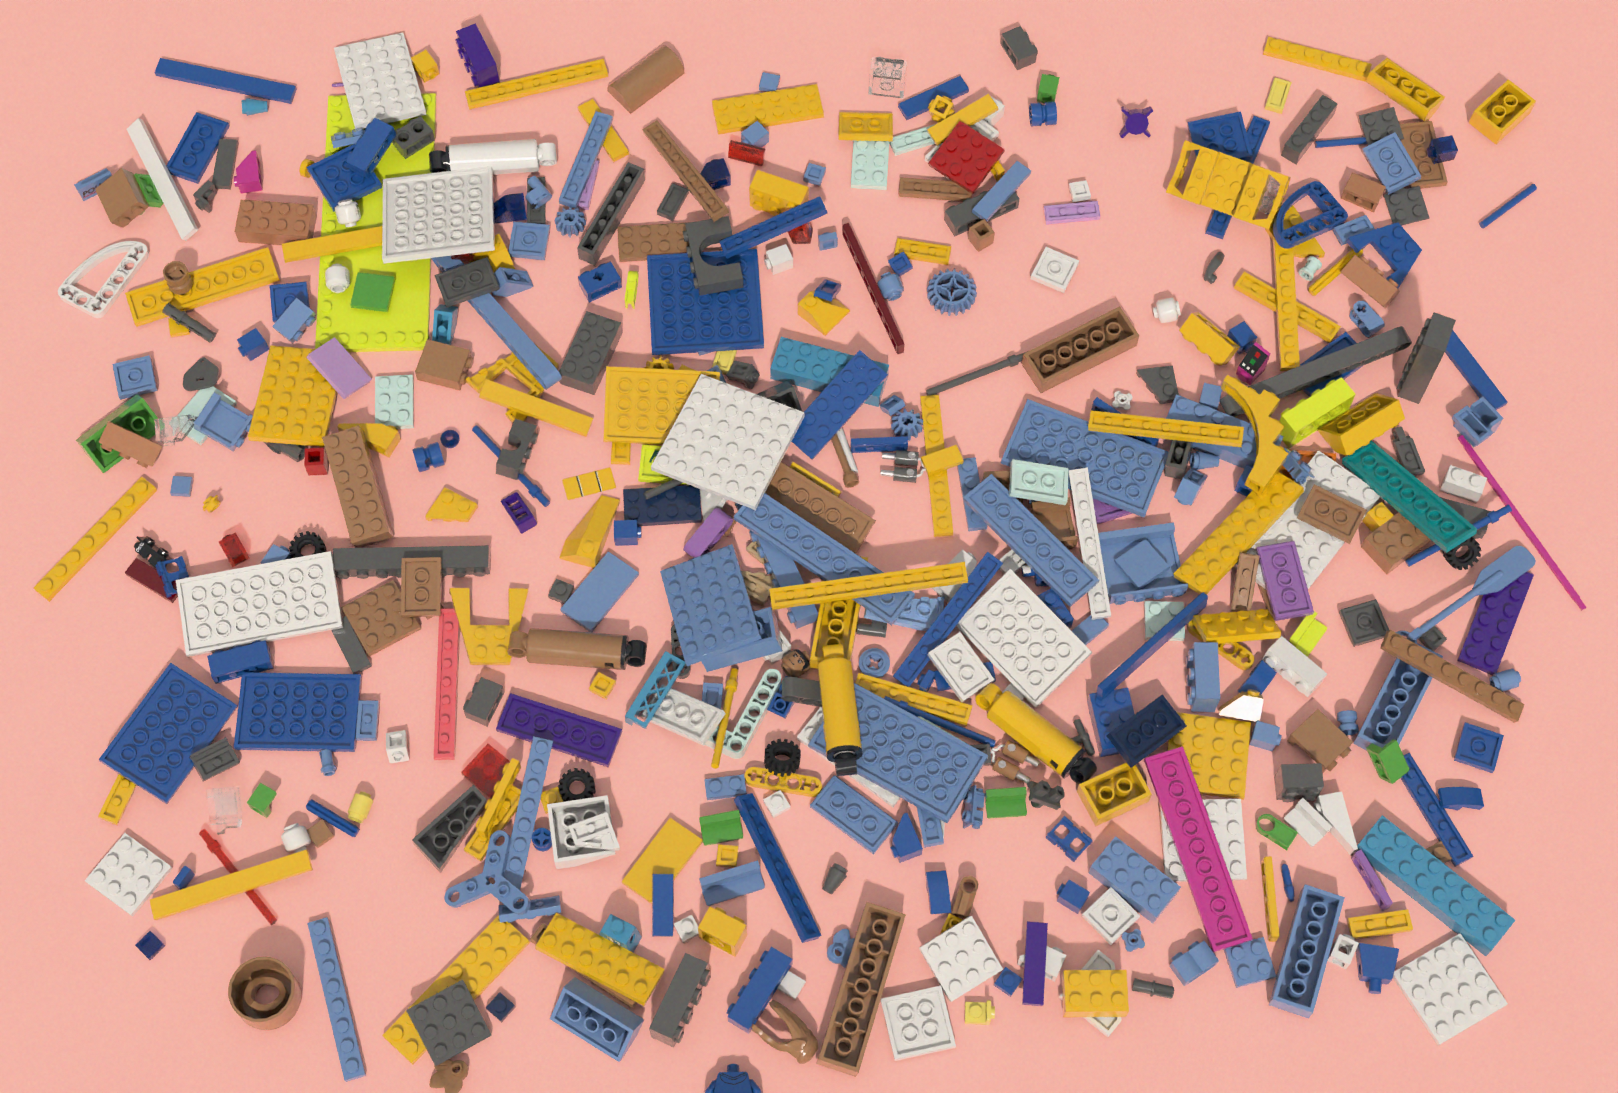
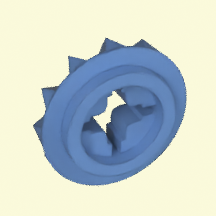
M871 648L861 654L858 665L863 674L878 678L883 677L888 672L890 659L883 650ZM870 658L874 662H879L878 669L874 666L869 667L871 665Z

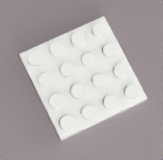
M1241 799L1203 800L1231 880H1247ZM1160 807L1164 874L1174 882H1187Z
M1461 933L1394 971V981L1437 1046L1508 1005Z

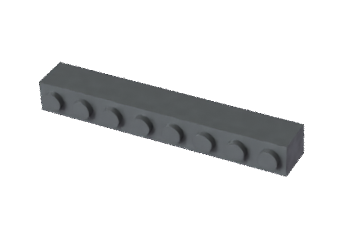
M489 545L333 548L334 570L336 577L339 579H348L349 577L360 579L368 577L387 578L388 576L401 578L402 558L425 557L442 558V577L446 575H454L456 577L474 575L482 577L485 574H490L491 552Z

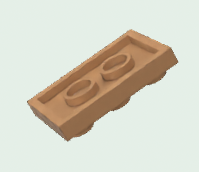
M1314 484L1297 519L1350 544L1367 510Z
M441 557L402 558L401 617L441 616Z

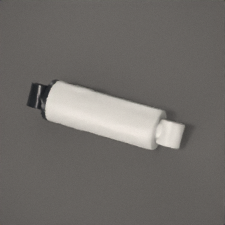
M536 139L446 145L445 151L436 150L429 153L431 173L492 166L493 175L538 172L540 165L553 166L557 164L556 145L554 143H541L538 145Z

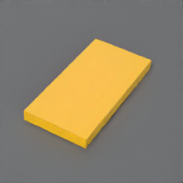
M669 818L622 880V884L652 904V874H673L674 881L703 843V840L672 818Z

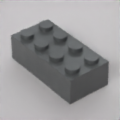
M586 311L559 370L562 380L559 381L560 384L595 395L606 371V366H608L622 336L621 322Z
M684 954L649 1027L651 1038L673 1048L676 1043L681 1042L684 1035L683 1027L685 1024L688 1025L693 1016V1006H698L702 994H700L702 987H707L711 978L707 962L690 954Z

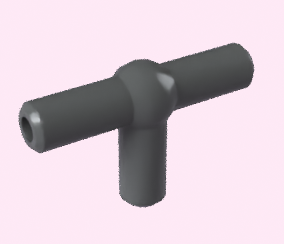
M1080 719L1074 720L1073 723L1079 735L1071 739L1077 744L1083 743L1088 756L1094 755L1095 750L1090 742L1089 734L1085 731Z

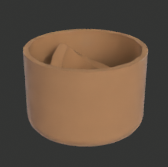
M263 956L252 958L236 969L229 982L228 998L234 1011L246 1024L259 1030H274L287 1024L297 1013L301 1003V988L295 976L283 962L272 957ZM271 984L279 989V996L272 1003L265 1005L255 1001V995L261 987Z

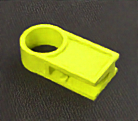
M628 271L624 299L625 308H628V304H631L632 308L635 309L639 278L638 271Z

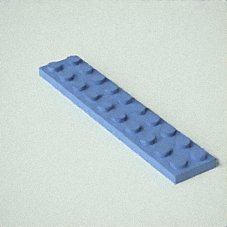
M765 493L756 510L742 506L734 515L735 521L824 581L884 573ZM905 591L854 598L852 600L892 626L915 597V593Z

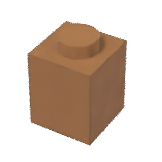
M983 219L969 227L968 240L979 252L993 244L995 232L986 220Z

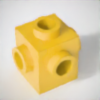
M937 95L935 100L932 99L928 106L929 114L932 116L931 119L937 123L955 113L952 100L946 96L941 97ZM944 109V114L940 113L939 110Z

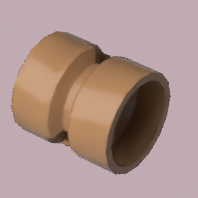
M172 261L164 267L163 276L171 292L182 295L190 291L193 281L184 263Z

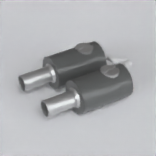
M896 450V453L882 452V459L895 460V464L918 466V460L921 461V458H918L919 452ZM894 467V470L881 469L880 476L893 477V481L916 483L917 477L922 476L926 470L923 468L920 474H917V469Z

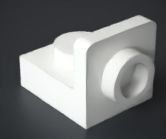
M406 730L386 733V752L391 764L409 761Z

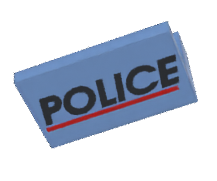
M105 168L74 184L82 200L86 201L98 195L95 189L111 177L112 174Z

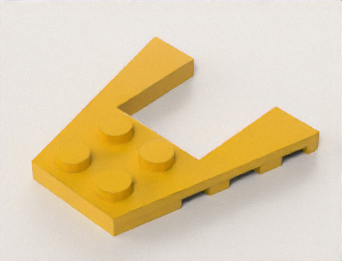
M540 349V351L558 370L559 364L555 360H553L548 354H546L542 349ZM513 352L505 359L501 358L496 361V364L489 368L485 367L478 371V374L465 379L466 383L480 394L486 379L494 381L501 373L508 370L530 389L527 394L540 398L545 390ZM511 409L505 413L511 422H514L515 419L525 421L528 416Z
M469 588L449 589L470 665H510L512 656L507 652L510 634L519 630L528 589H508L509 625H470Z

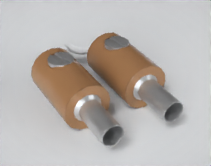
M1010 740L1005 745L1001 744L997 748H992L991 759L994 763L992 770L1012 781L1015 778L1026 784L1030 781V777L1019 772L1020 767L1001 757H998L995 761L994 752L1004 747L1002 750L1004 755L1021 764L1026 761L1038 767L1040 761L1031 757L1027 749Z

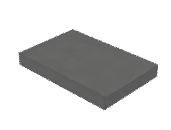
M488 257L434 275L446 308L499 290V285Z

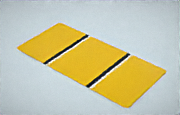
M610 467L562 480L567 500L616 488Z

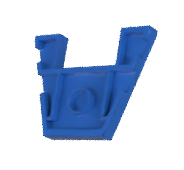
M1399 223L1357 234L1346 240L1355 253L1371 244L1394 270V273L1388 276L1386 280L1391 278L1398 284V289L1422 251Z

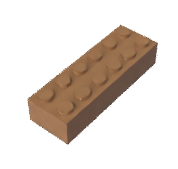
M1119 306L1024 353L1022 366L1041 394L1136 347L1140 335Z
M358 425L322 437L351 544L355 548H362L393 538L364 431Z

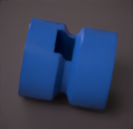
M1040 102L1030 103V126H1041L1042 123H1045L1046 126L1056 125V102H1045L1044 105H1041Z
M438 442L428 444L427 448L421 446L412 449L419 473L429 470L430 466L437 468L445 465Z

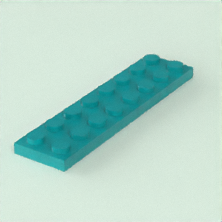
M1372 440L1368 445L1355 450L1352 455L1342 458V464L1367 483L1374 492L1446 553L1477 534L1476 527Z

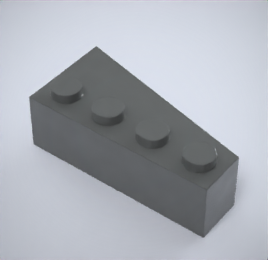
M474 785L412 839L413 845L440 874L485 809L487 799Z

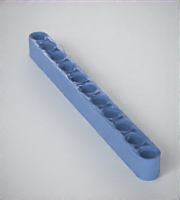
M456 255L431 258L441 272L464 265ZM490 293L468 300L470 305L544 389L547 390L562 380L556 367Z

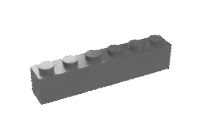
M629 162L626 164L577 247L580 260L594 266L596 265L645 182L644 168Z

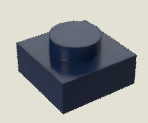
M500 992L486 1006V1010L501 1023L516 1008Z

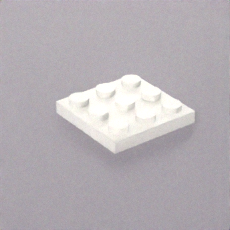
M124 833L85 879V882L130 916L134 917L173 868L128 834Z
M972 916L967 917L918 947L950 1002L1003 970Z
M942 986L881 998L880 1002L894 1061L956 1048Z

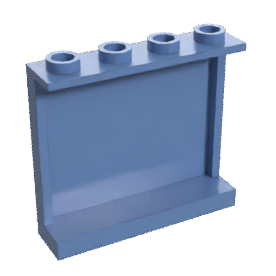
M1174 522L1098 533L1109 604L1122 605L1128 601L1142 602L1149 598L1158 600L1165 596L1179 597L1186 593L1188 583L1183 584L1174 578L1173 574L1181 566L1174 537ZM1146 539L1170 568L1138 590L1115 564V559Z

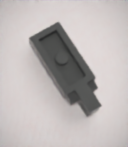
M1402 426L1395 428L1394 432H1392L1394 436L1392 442L1400 465L1414 476L1424 474L1425 468L1413 438L1405 435Z

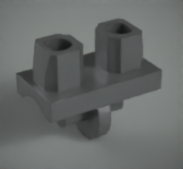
M1043 780L1039 783L1034 781L1027 783V787L1030 789L1029 801H1031V805L1034 808H1041L1043 805L1055 810L1061 808L1060 800L1065 797L1063 787L1057 785L1051 788L1048 782Z

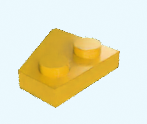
M444 487L425 518L428 521L443 519L445 522H469L478 505Z

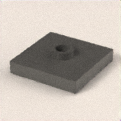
M1376 599L1339 611L1353 647L1382 639L1389 630Z

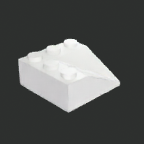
M608 795L547 804L556 869L576 867L616 855L615 850L575 847L568 827L605 812L608 813L612 824Z

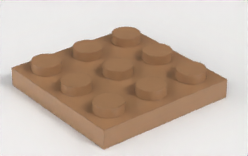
M394 580L341 607L368 657L421 630L415 617H401V592Z

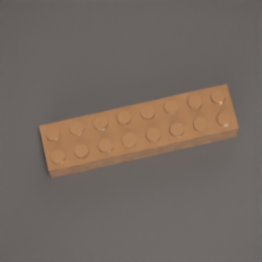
M866 902L816 1062L817 1065L854 1077L858 1075L906 914Z

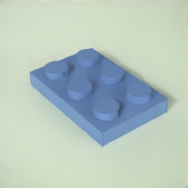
M1395 132L1362 148L1363 154L1382 185L1386 186L1385 191L1388 195L1421 179V174Z

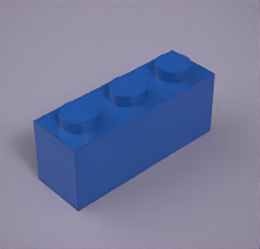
M374 118L367 125L364 135L357 140L353 152H350L347 156L346 163L349 169L369 179L396 137L394 127Z
M257 640L246 646H234L227 651H215L212 655L207 656L211 677L215 684L242 677V672L259 673L274 669L270 648L266 640Z

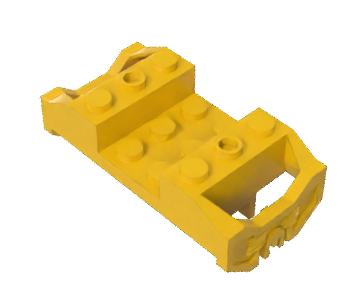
M1185 140L1178 164L1166 193L1226 213L1248 223L1272 229L1279 208H1281L1282 201L1284 200L1283 197L1288 190L1291 177ZM1191 150H1199L1184 194H1182L1177 187L1185 173ZM1272 176L1280 183L1275 199H1273L1271 212L1267 219L1255 220Z

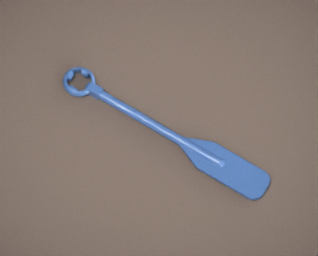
M1523 546L1513 547L1479 573L1472 590L1412 632L1401 630L1395 633L1406 636L1408 640L1418 645L1417 639L1475 596L1499 592L1533 568L1536 563L1534 556Z

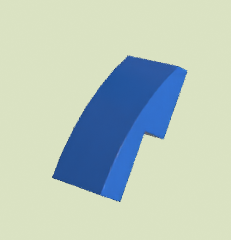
M1261 660L1237 691L1241 693L1242 691L1256 690L1261 695L1277 672Z
M782 684L778 692L775 693L767 710L786 719L794 702L782 700Z
M1444 787L1438 789L1441 808L1458 811L1462 807L1477 810L1484 807L1480 788Z
M946 870L925 872L930 914L951 913Z

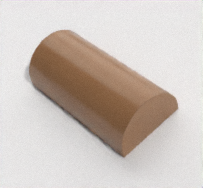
M663 45L607 87V91L631 114L685 74L684 67L677 55L669 47Z

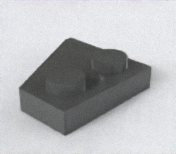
M1173 365L1137 369V376L1142 378L1146 383L1147 389L1155 395L1156 400L1160 404L1173 403L1176 394L1179 395Z

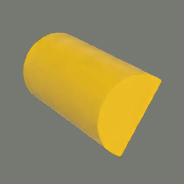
M1388 58L1371 70L1366 79L1368 84L1423 121H1428L1445 99V96Z

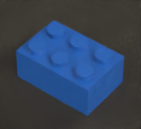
M1128 687L1115 689L1102 701L1096 697V693H1091L1088 696L1087 705L1099 756L1118 755L1120 753L1106 735L1135 715Z

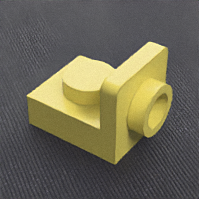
M991 1000L986 1002H965V1024L990 1025L991 1019H995V1006H991Z

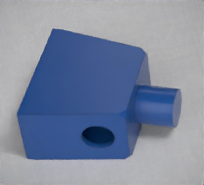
M1365 943L1358 944L1356 949L1358 978L1360 981L1369 982V993L1381 994L1382 984L1388 985L1392 981L1399 948Z

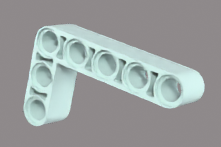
M768 669L764 673L733 732L726 730L722 754L733 759H740L745 755L768 712L767 709L775 693L778 692L781 686V674L777 669ZM769 678L777 679L775 683H770L767 680ZM761 694H766L768 698L762 700L759 698V696ZM758 711L760 714L753 717L750 715V712ZM717 726L705 744L712 749L715 748L716 741L713 739L718 734L719 726ZM742 728H749L751 731L749 733H742L740 730ZM738 744L741 746V749L735 751L731 747Z

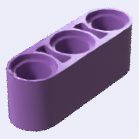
M719 507L715 508L685 544L683 551L692 558L709 553L732 525L734 519Z

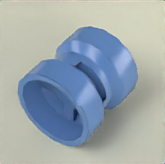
M1346 710L1337 713V720L1340 722L1338 728L1346 736L1355 735L1359 732V727L1356 724L1358 719L1357 712Z

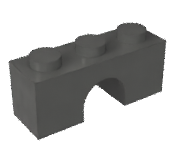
M518 419L514 420L509 432L508 444L518 449L507 450L502 448L496 463L495 474L518 480L519 475L524 474L526 469L525 461L530 459L533 449L531 446L536 444L539 434L536 433L537 425Z

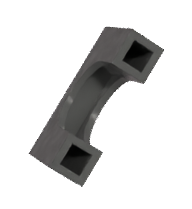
M729 216L721 217L715 222L712 219L685 223L686 231H682L684 242H688L689 245L686 247L688 258L691 257L692 262H689L691 273H695L696 278H693L694 288L699 290V295L743 288L740 263L712 266L704 262L700 257L706 247L720 243L719 241L732 236Z

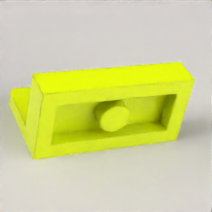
M1315 611L1313 615H1308L1304 618L1289 639V642L1307 657L1327 631V627L1315 619L1318 614Z

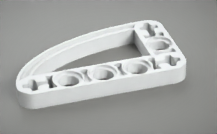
M123 241L93 254L80 264L58 288L60 299L94 318L104 317L148 259L149 251L147 246L138 241ZM128 252L95 296L75 287L87 273L103 261L117 254ZM128 263H133L134 267L132 269H125ZM123 277L122 283H114L116 278ZM106 292H113L110 298L103 297ZM80 298H87L86 303L81 305L78 304V300Z

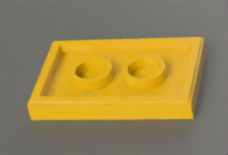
M839 112L838 140L893 141V113Z

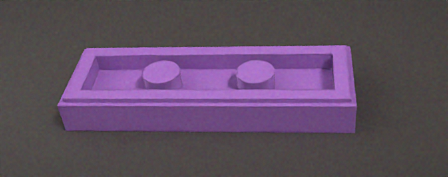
M1362 849L1355 852L1351 858L1381 911L1388 909L1393 904L1391 898Z

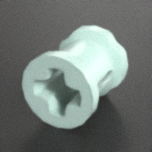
M1309 256L1307 263L1299 269L1298 273L1305 280L1311 281L1315 272L1321 269L1322 263L1316 257Z

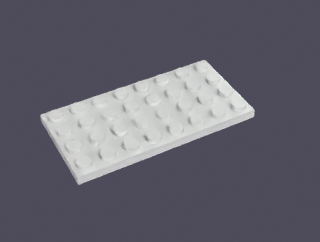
M1319 450L1308 463L1311 467L1310 472L1315 478L1308 476L1305 483H1297L1304 487V492L1247 552L1248 554L1257 555L1256 547L1295 541L1308 590L1345 543L1297 519L1313 485L1315 484L1366 509V513L1372 509L1380 498L1367 483ZM1258 563L1256 583L1266 589L1260 564Z
M331 551L176 580L187 657L228 650L238 645L246 646L257 640L270 642L343 628Z

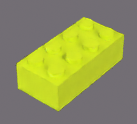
M1341 377L1336 381L1331 380L1324 389H1317L1308 399H1301L1294 408L1284 410L1279 420L1284 426L1281 434L1283 436L1282 441L1290 449L1318 431V428L1350 409L1356 395L1355 392Z

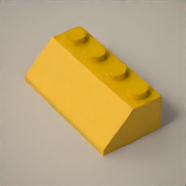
M1375 393L1318 428V432L1335 452L1348 456L1352 455L1360 447L1368 445L1374 438L1382 436L1390 428L1398 426L1401 421L1405 420L1399 399Z

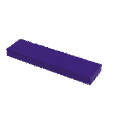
M1027 921L1022 1005H1044L1048 923Z

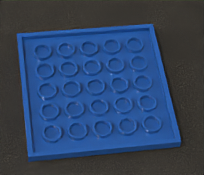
M757 249L745 250L728 259L723 251L702 252L700 255L702 260L712 266L740 263L743 276V288L706 295H699V290L694 288L693 278L696 277L695 273H691L689 262H692L691 257L688 258L687 253L647 255L652 355L764 348Z

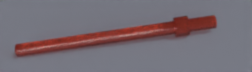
M206 829L201 830L199 835L207 844L211 854L214 853L230 874L237 872V868L222 851L220 843L216 839L214 840ZM253 889L245 892L269 924H275L277 919Z

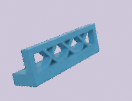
M667 651L664 652L626 713V723L631 726L635 723L644 729L647 728L686 665L685 661ZM672 661L679 664L676 671L668 672L667 669ZM667 677V686L658 689L657 685L661 678ZM657 693L658 701L648 705L647 701L651 694ZM642 710H647L648 717L645 722L637 719Z

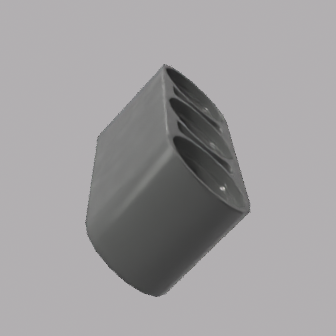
M797 677L783 678L782 700L822 707L819 681Z

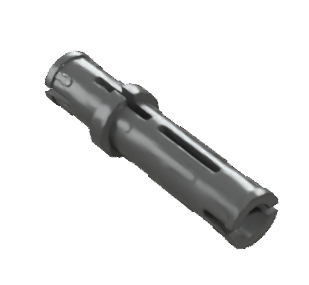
M171 303L166 304L162 313L171 317L178 325L185 326L209 343L216 337V332L187 315L186 311L177 309Z

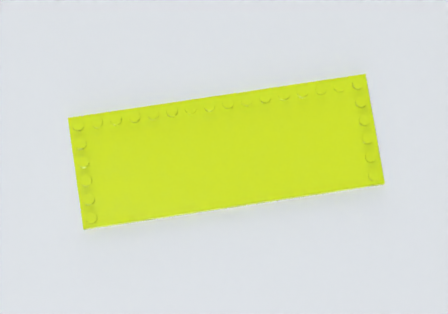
M423 93L421 96L426 109V115L421 117L433 130L435 138L436 93ZM346 95L328 96L325 158L351 146L346 145L333 148L331 136H334L335 133H350L355 129ZM418 117L395 121L387 124L393 126L394 130L402 128L403 126L407 125L412 119H416ZM435 141L406 159L395 148L393 143L390 144L373 171L381 182L382 188L354 201L358 203L361 219L356 222L357 225L346 227L345 224H339L336 212H333L323 196L321 237L382 226L383 179L431 173L429 153L435 151ZM382 246L321 256L315 349L335 337L347 352L423 350L427 339L429 340L431 258L384 264L382 260ZM333 264H341L350 272V285L344 292L335 293L326 286L325 271ZM358 272L395 277L388 312L351 308L350 304Z

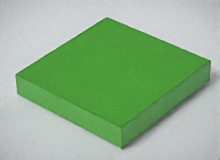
M358 272L350 304L351 308L388 312L395 277Z

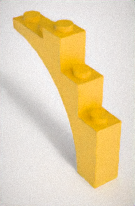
M1227 375L1223 380L1221 389L1230 395L1243 409L1250 420L1255 435V463L1247 477L1245 486L1262 495L1285 463L1289 454L1283 447L1275 445L1284 429L1280 421L1271 418V415L1278 407L1280 399L1274 393L1268 392L1265 389L1261 394H1258L1256 390L1243 385L1237 378Z

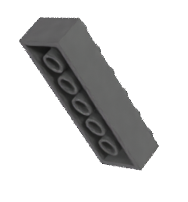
M1433 312L1431 319H1426L1424 327H1422L1420 335L1403 368L1402 377L1396 388L1400 390L1397 397L1417 404L1420 403L1445 353L1456 322L1455 319Z

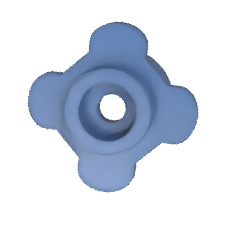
M1139 929L1122 934V940H1124L1125 949L1128 952L1144 948L1145 942L1141 938V931Z

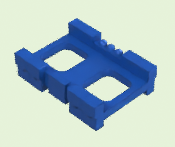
M182 556L163 562L159 561L155 566L158 575L162 576V581L165 584L163 588L167 598L177 594V590L173 589L172 581L189 578ZM175 562L179 571L168 573L165 565Z
M1064 816L1047 834L1046 839L1054 846L1057 844V847H1060V850L1066 852L1065 855L1072 862H1075L1083 851L1092 844L1093 840L1084 832L1082 834L1077 827L1073 826L1074 823ZM1060 825H1064L1069 830L1064 839H1060L1054 833ZM1076 838L1085 844L1079 852H1075L1070 847V844Z

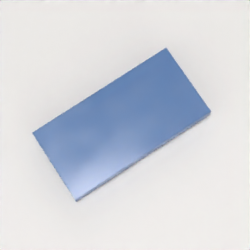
M608 551L560 608V611L589 632H593L639 576V572Z
M835 775L810 804L811 809L873 855L898 825L895 819Z

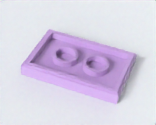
M335 337L309 353L306 357L343 399H346L372 380Z

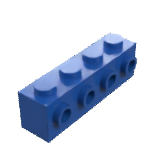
M772 946L769 951H764L759 960L761 964L758 969L754 968L748 977L750 979L748 985L741 987L737 995L739 999L736 1004L732 1003L726 1012L728 1014V1022L748 1034L752 1030V1024H756L783 978L793 965L792 958Z

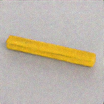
M1352 249L1309 286L1308 292L1312 296H1316L1341 274L1342 269L1354 255L1360 257L1364 252L1363 249L1358 253H1355Z

